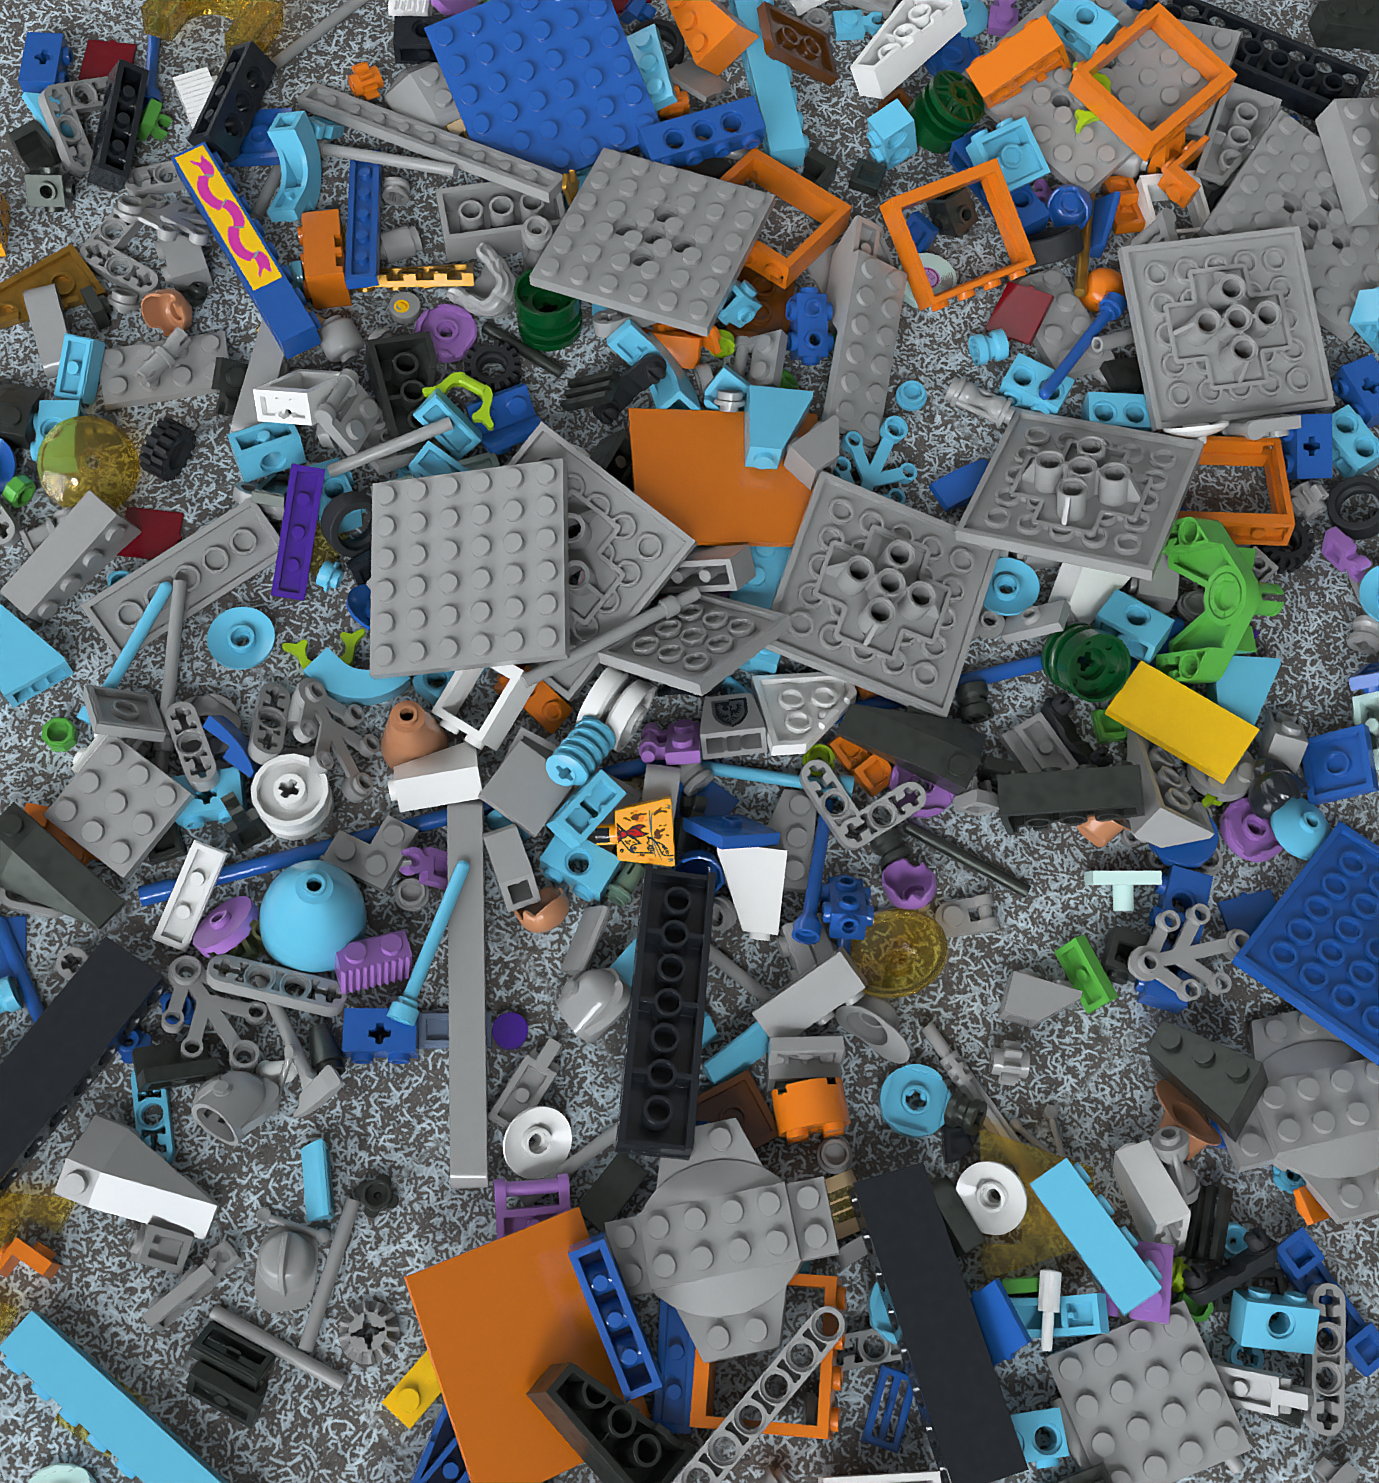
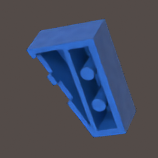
M444 1401L409 1483H467L470 1480Z

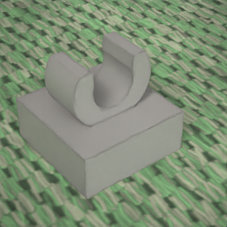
M973 776L967 789L964 791L965 793L954 797V810L974 816L986 815L999 810L998 794L991 792L992 785L989 780L980 782L977 786V777Z
M1325 1457L1313 1467L1314 1471L1312 1472L1320 1483H1357L1360 1472L1348 1461L1338 1471Z

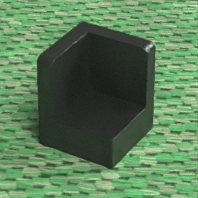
M35 119L8 133L16 152L31 171L40 170L42 165H56L61 162L53 141Z
M812 148L806 156L805 168L801 176L827 191L835 180L838 161Z

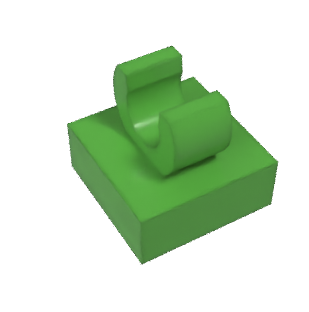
M153 98L149 100L141 113L136 138L145 141L151 133L157 140L165 139L168 132L162 130L158 125L169 127L172 119L165 114H159L162 103Z

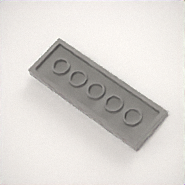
M858 249L851 254L821 421L824 422L833 415H836L839 418L840 434L846 435L850 431H856L861 434L863 444L875 446L879 443L880 426L883 420L908 274Z
M252 497L80 605L117 659L162 582L168 581L172 586L173 580L187 582L184 622L276 562L280 537L257 503L251 502ZM172 592L139 650L168 632Z

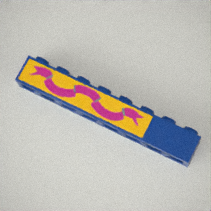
M202 142L172 156L171 160L178 177L286 359L288 360L321 344L318 330L322 329L317 316L313 311L309 313L306 311L304 306L307 305L303 293L299 287L293 289L290 283L293 282V278L285 264L279 266L276 261L279 259V255L272 242L265 243L262 237L266 235L257 218L254 220L250 218L249 214L252 211L245 197L241 196L238 198L235 192L238 191V188L231 174L224 175L222 170L225 167L217 151L211 153L206 143Z

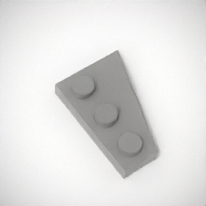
M783 790L767 827L780 832L779 844L761 847L787 850L783 891L806 893L814 845L816 807L805 791Z

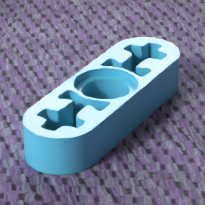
M133 1070L131 1074V1087L136 1131L141 1135L140 1139L151 1149H154V1138L151 1135L145 1137V1132L156 1133L165 1129V1134H157L158 1142L162 1147L167 1148L166 1152L162 1154L167 1157L165 1161L171 1164L176 1154L169 1088L153 1091L156 1095L161 1093V1098L148 1097L141 1101V1096H149V1092L138 1093L135 1071ZM152 1105L161 1106L163 1109L161 1121L155 1125H147L143 1117L146 1109Z

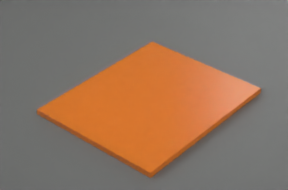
M628 408L634 493L693 538L698 543L697 545L730 546L749 544L750 546L763 547L793 546L813 489L809 490L783 466L787 452L777 470L745 467L744 411L723 412ZM808 413L796 437H802L810 432L811 428L818 422L817 414Z
M575 1207L404 1277L471 1483H542L584 1462L526 1395L550 1365L572 1362L611 1389V1393L626 1402L568 1256L570 1245L589 1238L580 1207ZM644 1395L628 1401L637 1407L641 1414L652 1421Z

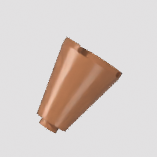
M402 701L393 707L381 737V753L385 762L392 770L397 765L449 748L448 735L445 728L440 726V722L414 701Z

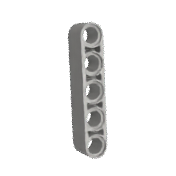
M263 318L234 412L231 433L264 423L258 421L253 389L288 374L293 357L288 360L286 359Z

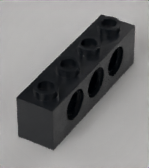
M394 16L393 47L396 64H421L426 61L438 63L424 28L449 17Z
M252 40L231 47L188 139L192 146L205 142L211 153L217 151L223 163L232 162L239 156L240 146L244 137L251 130L250 124L255 113L262 105L261 100L265 91L272 83V76L277 67Z
M120 58L108 75L87 182L117 193L129 178L149 70Z

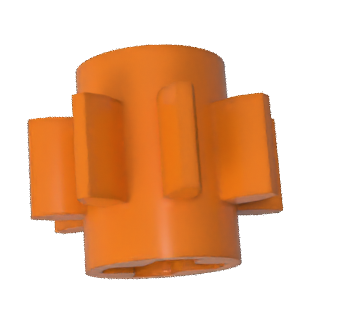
M361 62L351 66L353 74L348 75L347 80L353 95L356 98L362 96L367 102L380 97L378 89L383 88L384 83L376 65L369 67L367 62Z
M674 85L678 101L658 110L660 118L666 117V120H670L683 114H689L690 104L686 90L680 91L679 85Z

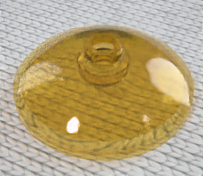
M77 416L60 422L44 437L37 454V471L40 482L47 494L63 508L75 507L90 490L116 509L131 496L138 483L140 464L134 444L117 425L99 417ZM88 457L95 458L98 462L97 468H89L86 464V459Z
M892 909L874 915L872 927L866 926L864 940L851 939L850 957L867 979L866 988L863 989L864 993L879 998H900L921 991L940 975L947 962L948 943L942 927L929 915L916 910Z

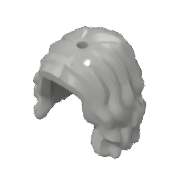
M481 242L476 248V253L484 263V267L481 270V275L474 282V286H469L466 290L453 286L448 289L445 295L453 303L460 305V307L474 315L498 319L506 318L515 309L513 289L517 279L512 274L507 260L498 256L490 245H485L484 242Z

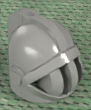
M613 968L594 969L580 972L568 979L563 987L561 996L555 1002L561 1015L573 1032L588 1043H594L623 1014L629 1003L631 993L622 975Z
M230 1071L224 1075L220 1074L212 1077L198 1088L192 1101V1116L197 1124L210 1135L228 1145L237 1146L248 1132L264 1123L278 1108L281 1102V1093L277 1084L267 1077H261L247 1071Z

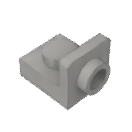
M142 1224L140 1230L136 1229L129 1243L128 1252L132 1253L130 1261L181 1275L194 1237L154 1225Z

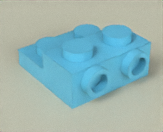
M1025 116L1016 121H1013L1012 117L1005 119L995 126L996 130L990 133L987 129L976 133L971 137L972 142L965 148L974 166L997 158L1010 193L1051 172Z

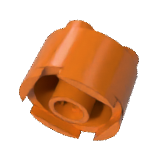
M827 1077L815 1078L785 1085L787 1092L778 1095L777 1088L770 1092L778 1135L781 1138H786L788 1145L808 1142V1136L812 1134L823 1133V1138L844 1135L845 1126L851 1123L844 1086L840 1077H835V1084H828Z

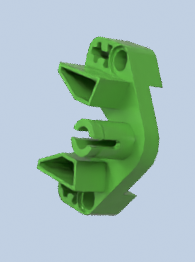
M1196 517L1176 519L1163 554L1168 555L1169 569L1205 587V611L1169 642V653L1156 655V669L1181 684L1212 683L1222 678L1233 655L1257 652L1252 626L1248 625L1254 615L1270 617L1277 615L1282 610L1284 602L1263 600L1262 598H1265L1267 594L1283 595L1284 592L1278 584L1257 581L1253 573L1256 549L1236 547L1220 521Z

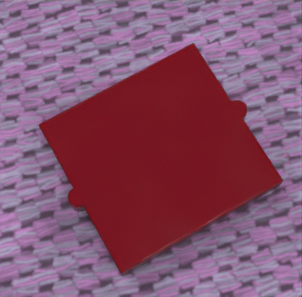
M88 39L78 80L108 76L119 58L134 64L137 44L118 43L113 39L110 41Z
M1008 281L985 330L990 332L1002 329L1008 341L1014 340L1031 346L1054 300V296L1035 290L1032 285L1026 287Z
M127 507L125 517L142 532L124 547L117 556L152 560L178 544V541L182 540L180 532L184 513Z

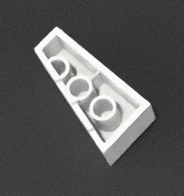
M902 0L850 66L859 95L884 99L967 25L961 0Z

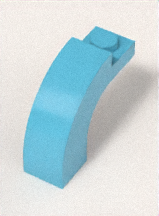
M305 110L278 113L267 132L278 153L281 165L280 188L267 211L272 222H293L299 220L303 211L315 210L319 200L322 179L321 158L317 139Z
M629 318L606 338L607 345L631 367L649 353L664 358L667 365L665 378L660 379L659 383L652 384L649 387L656 409L701 410L697 394L687 375L671 353L651 332L646 334Z
M328 647L303 670L305 678H313L323 685L327 696L346 705L370 706L380 704L399 696L411 686V678L409 676L374 679L369 676L370 670L357 669L347 665Z
M1106 1293L1060 1296V1312H1054L1053 1338L1110 1333ZM1010 1298L1031 1339L1041 1338L1043 1311H1038V1298Z

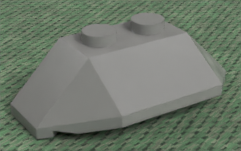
M426 61L399 72L385 95V101L391 111L449 132L447 125L461 119L437 62ZM464 131L459 134V136L467 138L464 135Z
M860 215L854 217L831 258L826 294L827 302H831L833 305L831 322L837 330L851 254L860 249L894 267L889 248L883 238L885 236L883 226Z

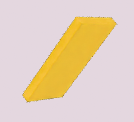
M1142 660L1105 712V715L1221 784H1224L1260 730Z

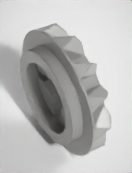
M364 1301L351 1307L340 1321L338 1340L343 1353L351 1360L360 1364L369 1365L383 1361L396 1348L400 1336L399 1322L394 1312L381 1302ZM367 1315L373 1327L385 1328V1331H381L373 1336L372 1349L370 1350L365 1338L353 1336V1333H358L359 1330L364 1329Z

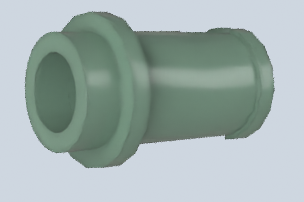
M626 861L614 884L608 885L606 896L614 904L623 907L626 903L632 901L633 897L631 894L644 873V868L638 863L633 868L634 862Z

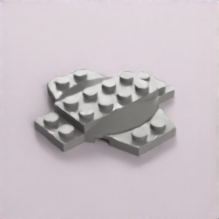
M1300 1010L1251 1021L1249 1025L1251 1058L1263 1063L1269 1083L1236 1142L1228 1137L1226 1132L1217 1125L1237 1173L1272 1164L1283 1172L1288 1169L1300 1174L1306 1181L1305 1187L1336 1224L1379 1214V1066Z
M737 1118L695 1126L694 1148L689 1161L660 1157L656 1191L649 1198L642 1212L638 1213V1216L604 1223L607 1238L631 1298L655 1293L663 1301L675 1307L704 1363L781 1348L787 1303V1285L798 1274L803 1262L840 1254L824 1176L786 1184L777 1175L763 1167Z

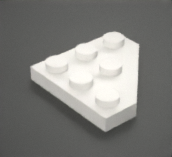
M824 672L752 676L751 681L755 702L765 723L766 740L771 756L805 754L847 711L849 705L855 703L857 696L855 685Z

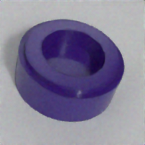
M513 1012L500 1015L492 1026L493 1039L502 1049L515 1050L520 1048L528 1038V1026L525 1019Z

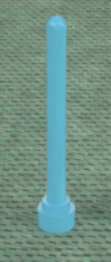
M164 581L157 588L102 687L117 689L172 592V584L170 582ZM83 705L76 718L91 725L86 706Z
M702 760L701 763L705 769L711 770L714 776L803 789L798 774ZM841 774L837 779L849 797L852 798L855 776ZM807 777L810 782L816 780L822 788L820 792L833 789L831 784L824 788L820 781L821 778Z
M465 860L457 862L403 996H398L397 1001H392L387 1016L395 1021L410 1026L415 1025L419 1015L417 1010L419 1003L416 1000L470 870V865Z

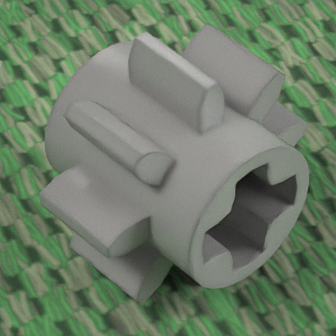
M1307 481L1290 492L1294 519L1304 517L1306 521H1310L1327 509L1324 500L1329 497V494L1321 484H1314L1312 486Z
M1004 1040L1003 1043H1000V1048L992 1047L989 1058V1073L999 1075L998 1084L1015 1086L1016 1083L1018 1084L1019 1078H1027L1030 1068V1053L1020 1050L1021 1042Z

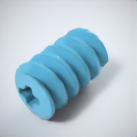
M590 715L583 716L581 721L569 732L567 738L561 742L560 746L547 759L545 764L549 777L561 786L569 787L571 785L581 786L585 784L589 776L594 773L603 759L608 756L609 751L615 747V735L598 718Z

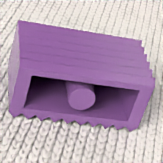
M405 930L355 940L342 950L336 952L334 969L341 993L346 995L348 991L351 993L355 990L360 992L362 988L367 990L369 986L374 988L376 984L382 986L383 983L388 985L390 981L395 983L397 980L402 982L404 978L409 980L412 972V951Z

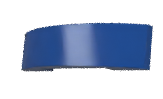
M1299 1227L1278 1243L1277 1260L1294 1291L1306 1295L1309 1287L1318 1282L1335 1284L1340 1288L1322 1263L1325 1259L1324 1255L1303 1227ZM1326 1294L1319 1296V1303L1324 1304L1325 1307L1326 1304H1332V1296ZM1345 1295V1357L1364 1377H1368L1379 1368V1332L1372 1322H1365ZM1319 1316V1321L1333 1323V1317ZM1322 1328L1333 1342L1332 1332L1328 1328Z

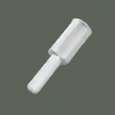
M1044 1269L1039 1270L1038 1311H1043L1042 1351L1050 1352L1053 1345L1054 1312H1060L1062 1272Z

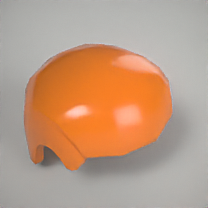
M1106 267L1092 270L1088 274L1086 295L1078 297L1082 305L1090 312L1095 313L1099 311V303L1108 292L1119 293L1126 300L1122 274Z

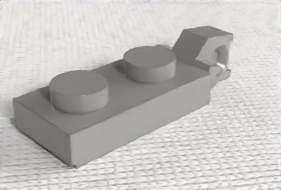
M550 1037L540 1053L532 1050L529 1056L526 1055L489 1113L488 1120L507 1130L518 1114L528 1108L540 1105L558 1076L557 1073L560 1065L556 1064L555 1060L563 1049L561 1043Z
M226 1240L209 1250L208 1259L205 1260L204 1264L200 1267L194 1266L186 1271L179 1279L180 1284L169 1293L163 1292L149 1303V1310L142 1315V1318L149 1327L158 1332H163L221 1282L220 1279L242 1261L241 1257Z
M1212 1360L1233 1407L1279 1416L1281 1413H1292V1408L1308 1411L1314 1405V1389L1292 1385V1377L1283 1376L1282 1373Z

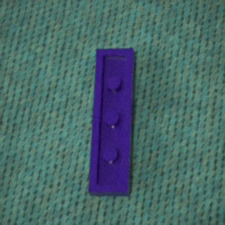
M291 464L271 596L305 601L325 469Z

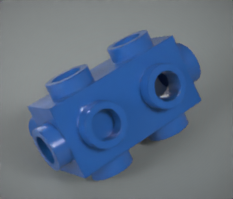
M803 287L799 289L800 293L791 296L786 304V318L790 320L787 350L790 351L791 360H799L801 365L814 366L819 365L821 360L828 357V352L833 350L834 338L832 333H828L827 321L832 319L833 305L831 302H827V294L818 293L817 287ZM810 335H813L814 345L809 341Z
M841 874L837 877L828 876L827 884L821 883L819 903L823 904L821 921L822 923H827L829 937L837 938L836 950L843 946L850 956L851 939L864 940L866 926L872 927L874 907L870 905L871 888L863 887L862 879H856L847 874Z

